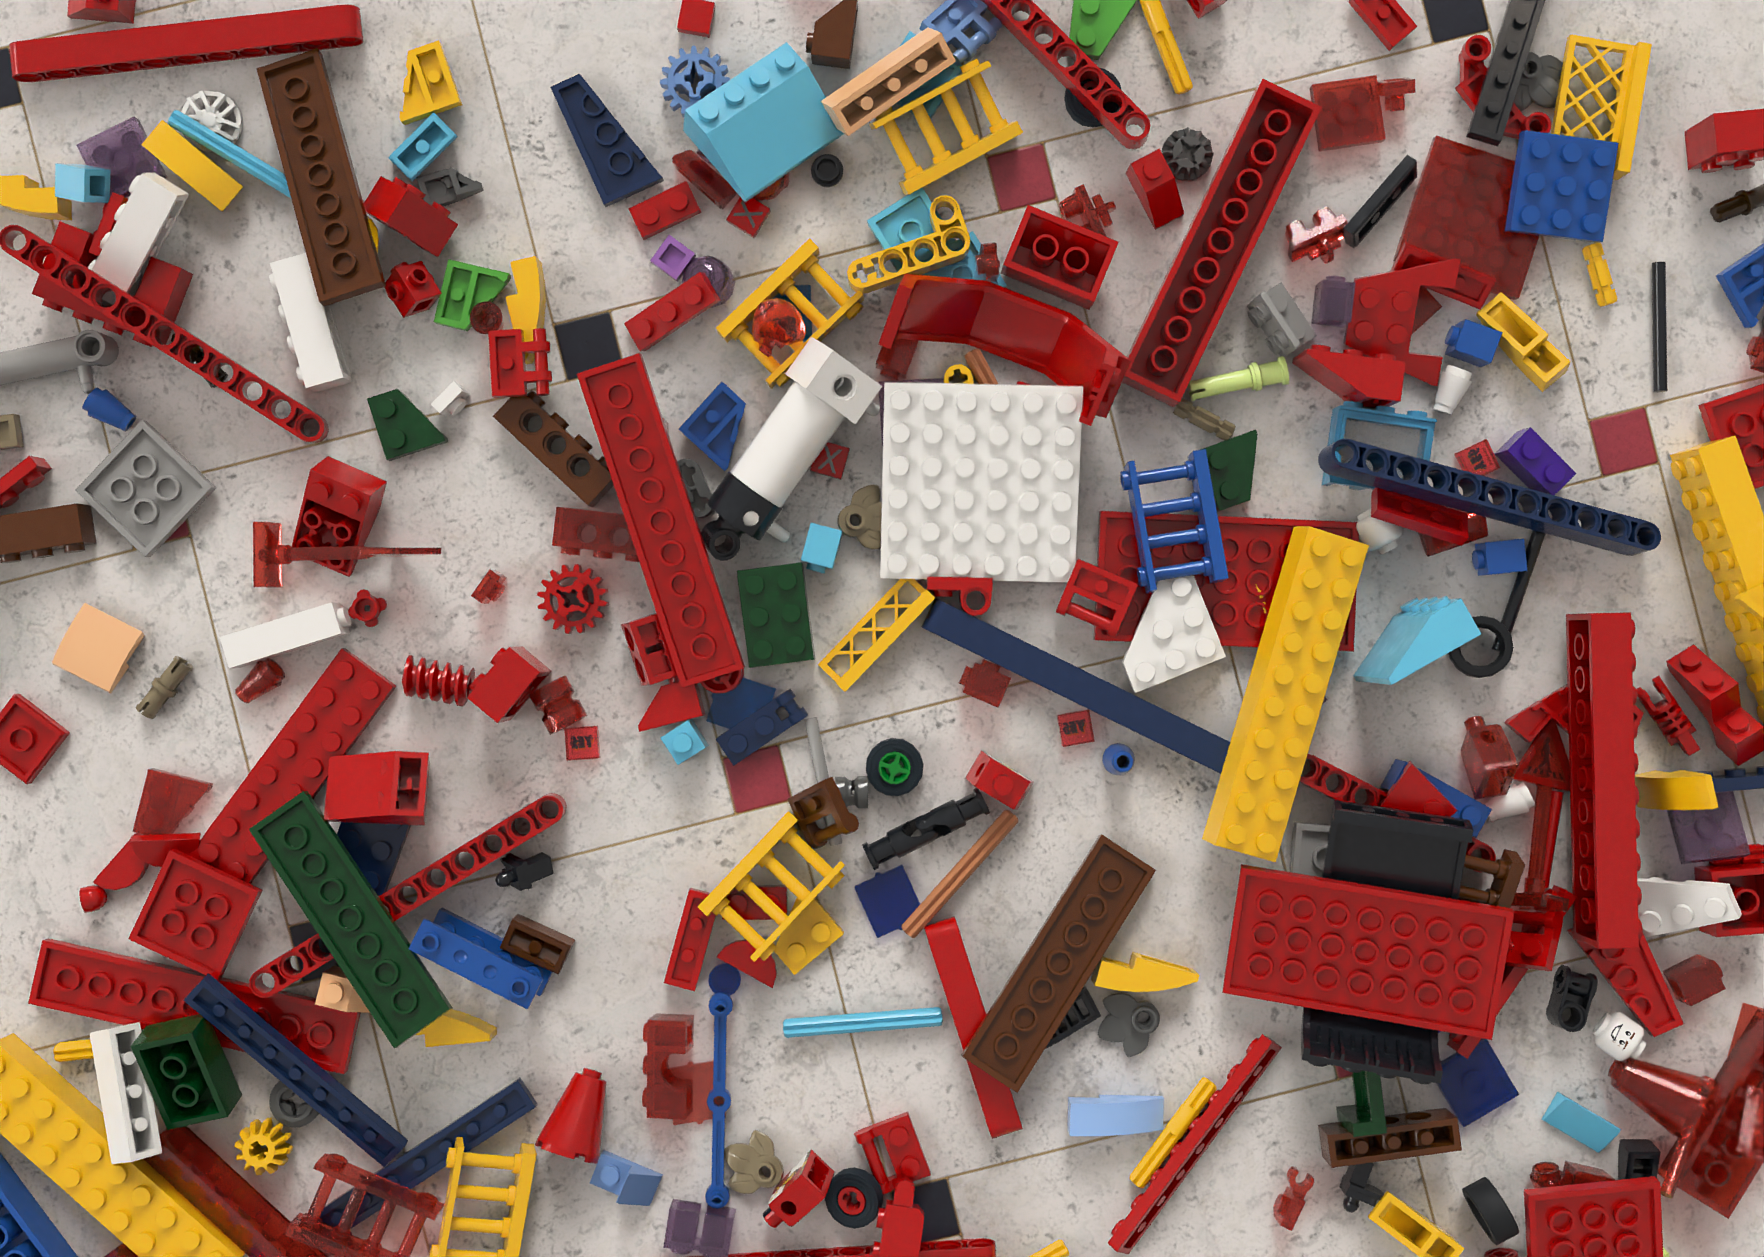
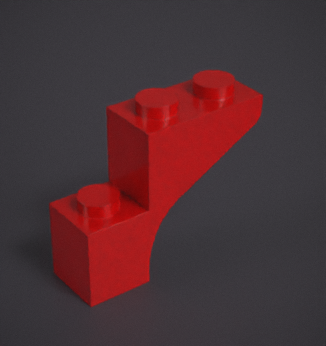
M1694 644L1666 661L1671 674L1708 721L1715 737L1716 746L1737 766H1740L1764 751V726L1741 707L1739 683Z

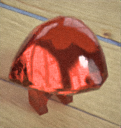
M779 298L764 300L755 310L752 325L753 339L759 343V351L767 357L772 355V349L775 345L781 349L785 345H792L804 340L807 333L804 321L799 311L790 302Z

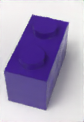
M1531 427L1517 431L1495 453L1529 489L1555 495L1577 474Z

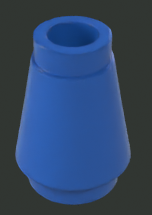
M98 387L92 390L82 406V409L88 412L89 417L122 429L125 432L130 429L137 417L107 389L102 391Z
M1116 743L1110 745L1104 751L1102 761L1109 773L1124 775L1132 769L1135 758L1133 751L1127 745ZM1126 756L1127 762L1123 763V767H1119L1117 765L1118 757Z

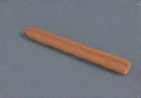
M1004 810L902 924V929L908 936L915 938L1016 826L1019 820L1011 811Z

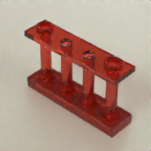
M325 1153L315 1163L313 1168L324 1173V1176L309 1211L305 1214L299 1213L290 1222L285 1236L334 1257H410L426 1218L435 1221L442 1211L444 1203L439 1202L438 1198L433 1194L427 1192L418 1193L350 1164L342 1155ZM336 1179L355 1187L338 1226L333 1227L322 1222L320 1216ZM366 1192H369L385 1200L368 1239H361L352 1235L350 1229ZM396 1205H399L415 1213L398 1252H392L382 1248L380 1242Z

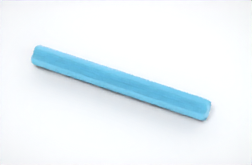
M178 110L172 112L168 119L169 126L291 198L285 174Z
M933 1007L785 1019L783 1022V1033L786 1038L934 1027L942 1025L943 1017L941 1008Z

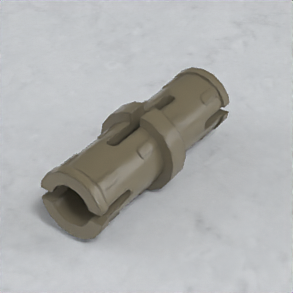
M175 656L160 678L155 677L151 682L153 687L142 701L137 704V711L141 712L144 710L141 713L149 719H154L169 697L174 698L178 693L176 688L187 674L192 671L193 666L190 663L185 665L188 661Z

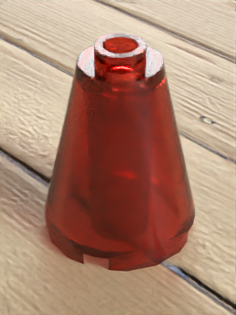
M1630 1057L1624 1061L1615 1059L1608 1071V1076L1612 1078L1611 1085L1677 1138H1681V1135L1687 1136L1694 1128L1704 1110L1703 1107L1699 1106L1701 1095L1708 1098L1710 1093V1082L1703 1077Z

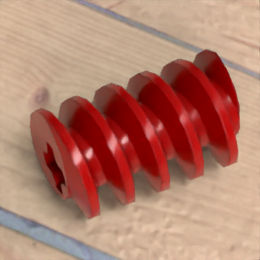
M409 655L406 659L402 676L404 693L409 697L417 693L420 699H426L430 696V699L435 702L442 698L446 704H451L455 699L456 705L463 707L469 700L467 697L473 691L469 687L475 680V669L472 668L467 676L465 675L464 666L460 665L456 673H452V665L447 662L442 671L439 670L438 660H434L431 667L427 668L426 658L423 657L416 666L414 665L413 656Z

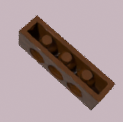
M533 390L527 396L510 397L493 417L583 502L593 508L614 486L605 458L603 456L599 460L589 452L593 446L580 434L574 438L566 430L569 424L556 412L552 415L548 414L542 408L546 402ZM534 416H540L542 419L541 428L536 432H530L528 429L529 420ZM557 438H564L566 441L565 450L560 454H554L551 449L552 442ZM580 460H587L590 465L589 472L584 476H577L575 473L576 463Z
M1447 1108L1385 1116L1387 1129L1385 1134L1354 1137L1340 1122L1318 1125L1322 1157L1331 1168L1462 1151L1458 1118Z

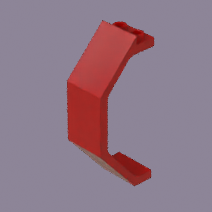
M905 274L902 278L878 344L889 349L892 348L894 342L898 339L967 344L1043 373L1059 386H1083V405L1079 422L1089 426L1092 425L1095 416L1107 418L1131 362L1129 358L1072 313L986 280Z

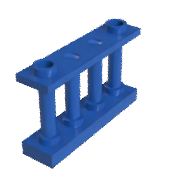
M1206 449L1192 451L1184 465L1137 472L1134 460L1128 461L1124 466V471L1120 472L1123 491L1128 490L1141 563V567L1137 568L1138 583L1140 587L1145 586L1146 594L1156 591V581L1197 574L1209 576L1210 583L1223 582L1229 578ZM1180 478L1192 480L1194 493H1190V497L1142 504L1139 485ZM1191 509L1198 514L1199 525H1196L1195 529L1152 536L1147 534L1145 517ZM1191 542L1203 544L1205 557H1202L1201 561L1153 568L1150 549Z
M443 907L439 909L433 922L423 919L408 948L525 1009L530 1007L535 995H542L553 972L500 949L504 938Z

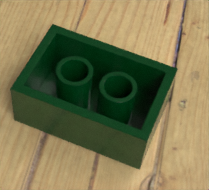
M803 563L738 570L737 579L749 668L814 660L815 652Z
M200 1014L147 1025L130 1046L167 1130L226 1118L242 1096L213 1025Z

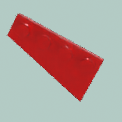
M1573 928L1567 931L1573 938ZM1643 932L1642 937L1639 938V948L1598 949L1573 938L1649 1035L1656 1037L1684 1024Z

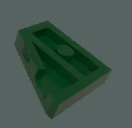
M395 389L367 398L386 460L392 461L448 442L447 437L429 421L426 415L401 390Z

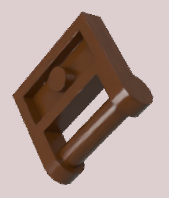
M833 777L827 778L787 799L796 819H798V824L808 845L813 849L823 847L828 840L838 835L853 833L859 827L857 817L849 813ZM832 814L835 823L823 829L818 828L815 821Z

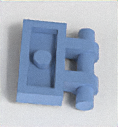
M946 0L922 21L919 29L923 31L929 27L941 32L947 45L952 44L956 47V51L953 53L956 62L953 64L959 66L964 61H970L977 54V49L981 45L989 44L996 37V32L1002 27V23L996 17H993L989 22L982 17L988 7L982 0ZM969 27L975 31V34L970 39L963 33Z

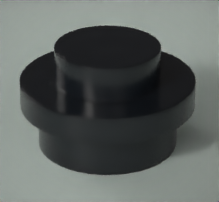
M823 154L817 157L812 164V178L822 187L835 186L842 179L843 165L836 156Z

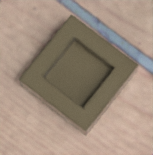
M0 415V450L24 447L20 415Z

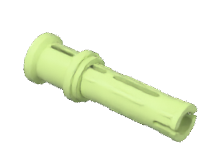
M1284 356L1278 357L1277 361L1259 365L1257 362H1253L1244 370L1193 381L1190 380L1188 388L1191 389L1189 395L1191 401H1195L1196 399L1246 388L1259 391L1262 390L1263 386L1276 383L1287 385L1289 384V371Z

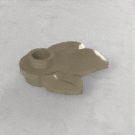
M868 485L857 490L852 496L850 505L843 508L837 518L838 527L843 531L842 533L849 537H856L862 546L868 549L881 548L882 502H880L879 486ZM851 515L858 517V526H853L850 523Z
M753 1131L749 1144L736 1143L727 1146L724 1150L729 1167L735 1171L728 1182V1186L736 1192L751 1194L760 1187H774L783 1178V1165L774 1154V1144L769 1136L761 1131ZM763 1166L770 1169V1177H766L763 1174Z

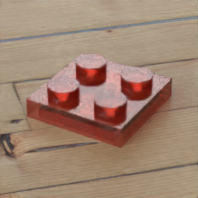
M1376 75L1311 85L1309 88L1311 102L1322 107L1315 121L1319 152L1381 143L1386 139Z

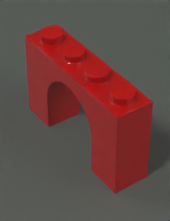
M60 221L51 244L86 267L93 260L97 259V256L88 252L94 234ZM54 253L46 255L43 263L46 270L55 266L56 257ZM151 256L140 286L133 297L175 323L193 274ZM84 272L77 273L74 276V288L83 287L86 281ZM39 274L32 294L44 299L43 306L61 313L64 307L74 310L72 317L92 324L95 318L104 322L103 329L121 336L124 330L131 332ZM143 310L135 311L131 317L134 326L142 325L146 319ZM167 328L161 333V342L164 345L167 344L172 328ZM134 334L132 340L147 345L149 347L153 346L147 341L143 340L142 338Z

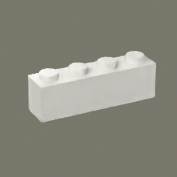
M155 172L142 173L134 178L129 187L131 195L127 203L122 204L115 213L114 220L117 222L112 232H108L100 242L99 247L102 249L97 260H93L88 266L89 269L132 296L136 294L151 256L157 257L189 196L187 192ZM109 291L103 295L102 299L113 305L116 301V295L113 291Z
M306 253L270 263L273 272L269 275L270 283L273 290L279 293L281 305L278 306L282 321L289 328L290 336L287 337V342L292 354L297 356L300 367L296 368V373L301 385L313 392H319L353 382L331 305L324 307L318 300Z
M140 1022L90 1033L111 1164L133 1162L162 1153L153 1097L130 1047L142 1032Z

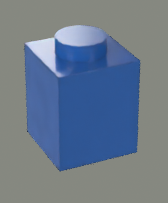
M1465 319L1449 329L1445 338V344L1448 345L1445 355L1481 368L1492 363L1503 332Z
M1524 538L1475 544V550L1472 553V563L1474 568L1478 570V576L1528 571Z

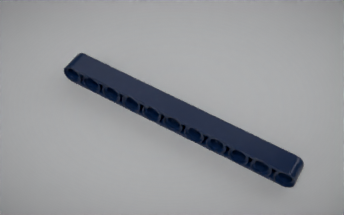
M1343 438L1325 447L1318 456L1320 468L1332 476L1627 556H1634L1653 550L1661 541L1659 528L1649 521L1351 439ZM1335 451L1341 455L1342 463L1337 460ZM1366 460L1372 464L1373 471L1367 467ZM1397 468L1402 472L1403 479L1398 476ZM1427 476L1432 480L1433 487L1429 485ZM1458 485L1462 488L1463 495L1460 494ZM1488 493L1491 495L1493 499V504L1490 502L1488 498ZM1518 502L1521 504L1523 512L1520 510ZM1548 510L1551 512L1552 519L1548 514Z
M934 599L921 626L922 628L1221 774L1230 745L1229 741L939 599Z

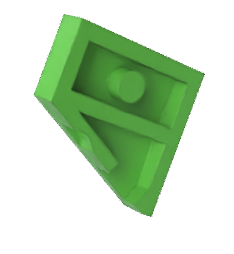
M448 259L441 288L442 294L439 296L434 323L469 331L510 282L511 275L506 272Z

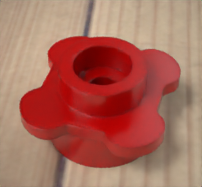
M363 589L357 593V598L353 601L348 613L351 618L364 621L367 627H374L379 622L378 617L381 611L387 608V603L385 599L376 598L370 594V591ZM369 605L370 611H366L365 606Z

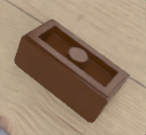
M517 914L508 927L500 949L559 975L575 943V939Z

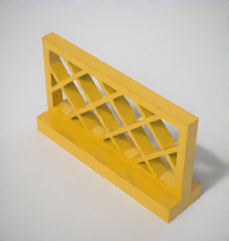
M1569 35L1566 41L1551 134L1560 135L1562 131L1565 136L1575 137L1573 133L1585 125L1595 140L1606 141L1605 138L1609 136L1608 141L1619 143L1613 180H1618L1630 173L1652 44L1638 42L1636 45ZM1575 46L1586 47L1593 59L1581 67L1574 57ZM1608 52L1623 54L1621 67L1614 72L1602 57ZM1595 61L1606 75V78L1594 85L1584 71L1585 68ZM1576 75L1579 76L1588 89L1578 98H1575L1568 88L1569 80ZM1608 80L1617 91L1616 98L1609 104L1597 89ZM1591 93L1601 109L1589 117L1578 101ZM1571 106L1583 121L1572 130L1569 129L1563 120L1564 111ZM1602 112L1605 113L1611 122L1610 131L1603 136L1592 122V119Z

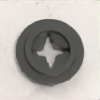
M1189 127L1174 131L1164 142L1161 151L1174 177L1185 181L1197 179L1205 174L1211 166L1214 155L1211 140L1207 139L1201 131L1191 130ZM1182 145L1186 146L1187 149L1198 147L1192 156L1193 162L1188 158L1176 160L1183 152Z
M279 1081L272 1089L269 1099L270 1109L276 1120L285 1126L293 1128L302 1127L312 1122L319 1113L306 1102L302 1103L297 1110L294 1102L286 1100L293 1097L295 1093Z

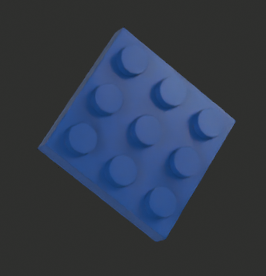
M1528 130L1521 131L1519 133L1505 231L1594 243L1603 242L1619 143Z

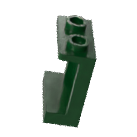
M1363 1070L1358 1073L1352 1072L1355 1105L1336 1107L1338 1120L1354 1137L1387 1133L1381 1076L1374 1072Z

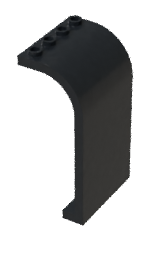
M1334 800L1322 877L1458 899L1468 842H1472L1474 830L1470 820ZM1303 1007L1301 1025L1302 1060L1319 1067L1333 1065L1354 1073L1363 1070L1374 1072L1384 1078L1391 1079L1398 1076L1409 1078L1419 1084H1430L1431 1082L1441 1084L1443 1070L1439 1056L1437 1030Z

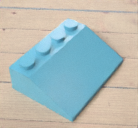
M787 42L685 110L683 131L745 202L844 134L835 127L821 103L826 96L809 67Z
M1444 596L1440 599L1437 597L1429 600L1427 597L1418 600V598L1412 599L1400 606L1402 612L1393 616L1353 676L1358 682L1392 685L1481 635V632L1461 598L1449 599L1447 596Z

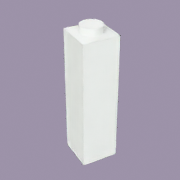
M331 602L219 638L228 667L241 668L350 634L348 626L351 625V618L348 610L342 607L341 603Z

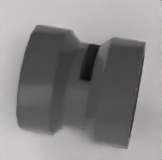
M858 776L855 780H848L846 777H835V783L841 792L846 807L855 805L857 808H868V776Z

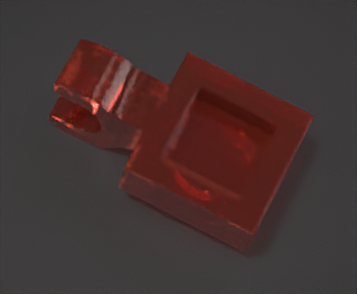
M1294 1166L1287 1172V1181L1290 1187L1287 1186L1284 1194L1278 1195L1273 1206V1216L1279 1225L1290 1231L1293 1230L1306 1203L1304 1200L1306 1193L1314 1184V1178L1309 1173H1307L1303 1182H1296V1176L1299 1171Z

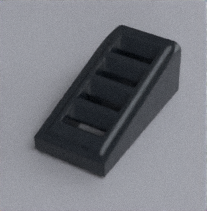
M1086 986L1083 987L1071 1006L1077 1020L1072 1022L1067 1013L1063 1019L1066 1025L1062 1028L1058 1027L1045 1049L1101 1017ZM1081 998L1089 1012L1084 1016L1076 1003Z
M1620 1139L1618 1149V1180L1650 1176L1657 1178L1661 1152L1651 1140ZM1634 1166H1643V1169H1634Z

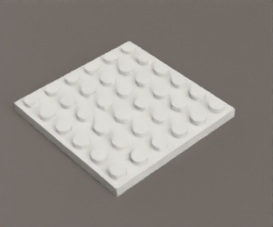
M884 382L880 578L927 579V577L993 578V581L1068 583L1076 564L1082 428L1079 417L1083 405V386Z

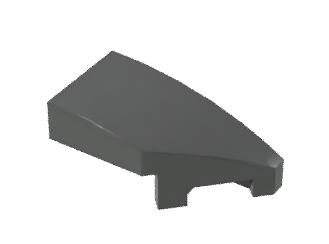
M451 167L416 178L420 191L426 194L423 200L430 205L435 201L444 207L484 191L482 183L465 177Z

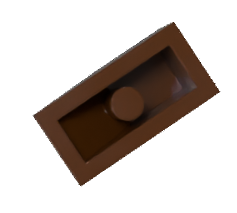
M858 0L841 1L815 22L814 33L808 32L806 41V53H811L812 64L850 69Z

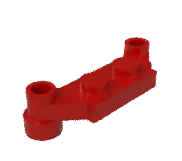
M1483 35L1470 37L1462 46L1459 54L1460 84L1455 89L1473 112L1487 71L1484 60L1491 53V43ZM1513 102L1503 136L1519 139V133L1524 130L1531 131L1530 128L1535 132L1549 133L1552 125L1551 120L1543 112H1534L1528 117L1524 116Z

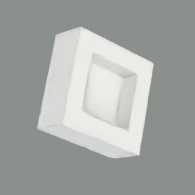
M453 381L431 405L446 417L450 414L456 415L467 404L465 399L470 394L461 385Z

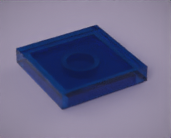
M1481 1038L1468 1059L1456 1052L1441 1061L1443 1070L1441 1084H1436L1463 1127L1519 1095L1487 1039Z

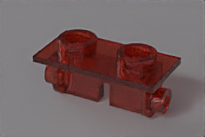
M1748 1086L1737 1151L1742 1152V1156L1756 1159L1757 1157L1764 1159V1090Z

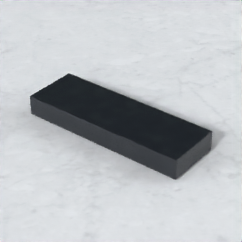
M1406 155L1345 225L1343 231L1346 244L1352 248L1357 247L1417 178V160Z

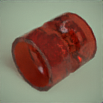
M567 676L560 677L529 694L536 710L544 712L545 715L542 721L550 735L588 716L580 700L572 698L575 691Z

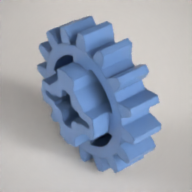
M692 46L690 54H686L681 48L679 49L680 58L668 57L672 65L671 68L662 67L663 75L667 78L660 80V85L662 88L668 89L662 93L665 101L672 100L670 107L673 111L681 107L682 117H684L687 108L730 80L729 77L725 76L729 72L727 65L719 66L721 58L718 54L710 58V51L707 47H705L702 54L697 52L696 46ZM701 64H704L711 68L715 74H713L712 72H706L701 67ZM685 66H687L681 73H679V71H680L682 68H684ZM695 72H697L700 79L697 84L698 87H696V94L691 86L694 83ZM676 91H679V94H686L690 98V102L682 99Z

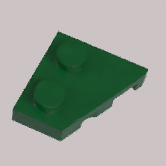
M1256 429L1203 448L1206 449L1217 512L1249 501L1251 498L1258 436Z

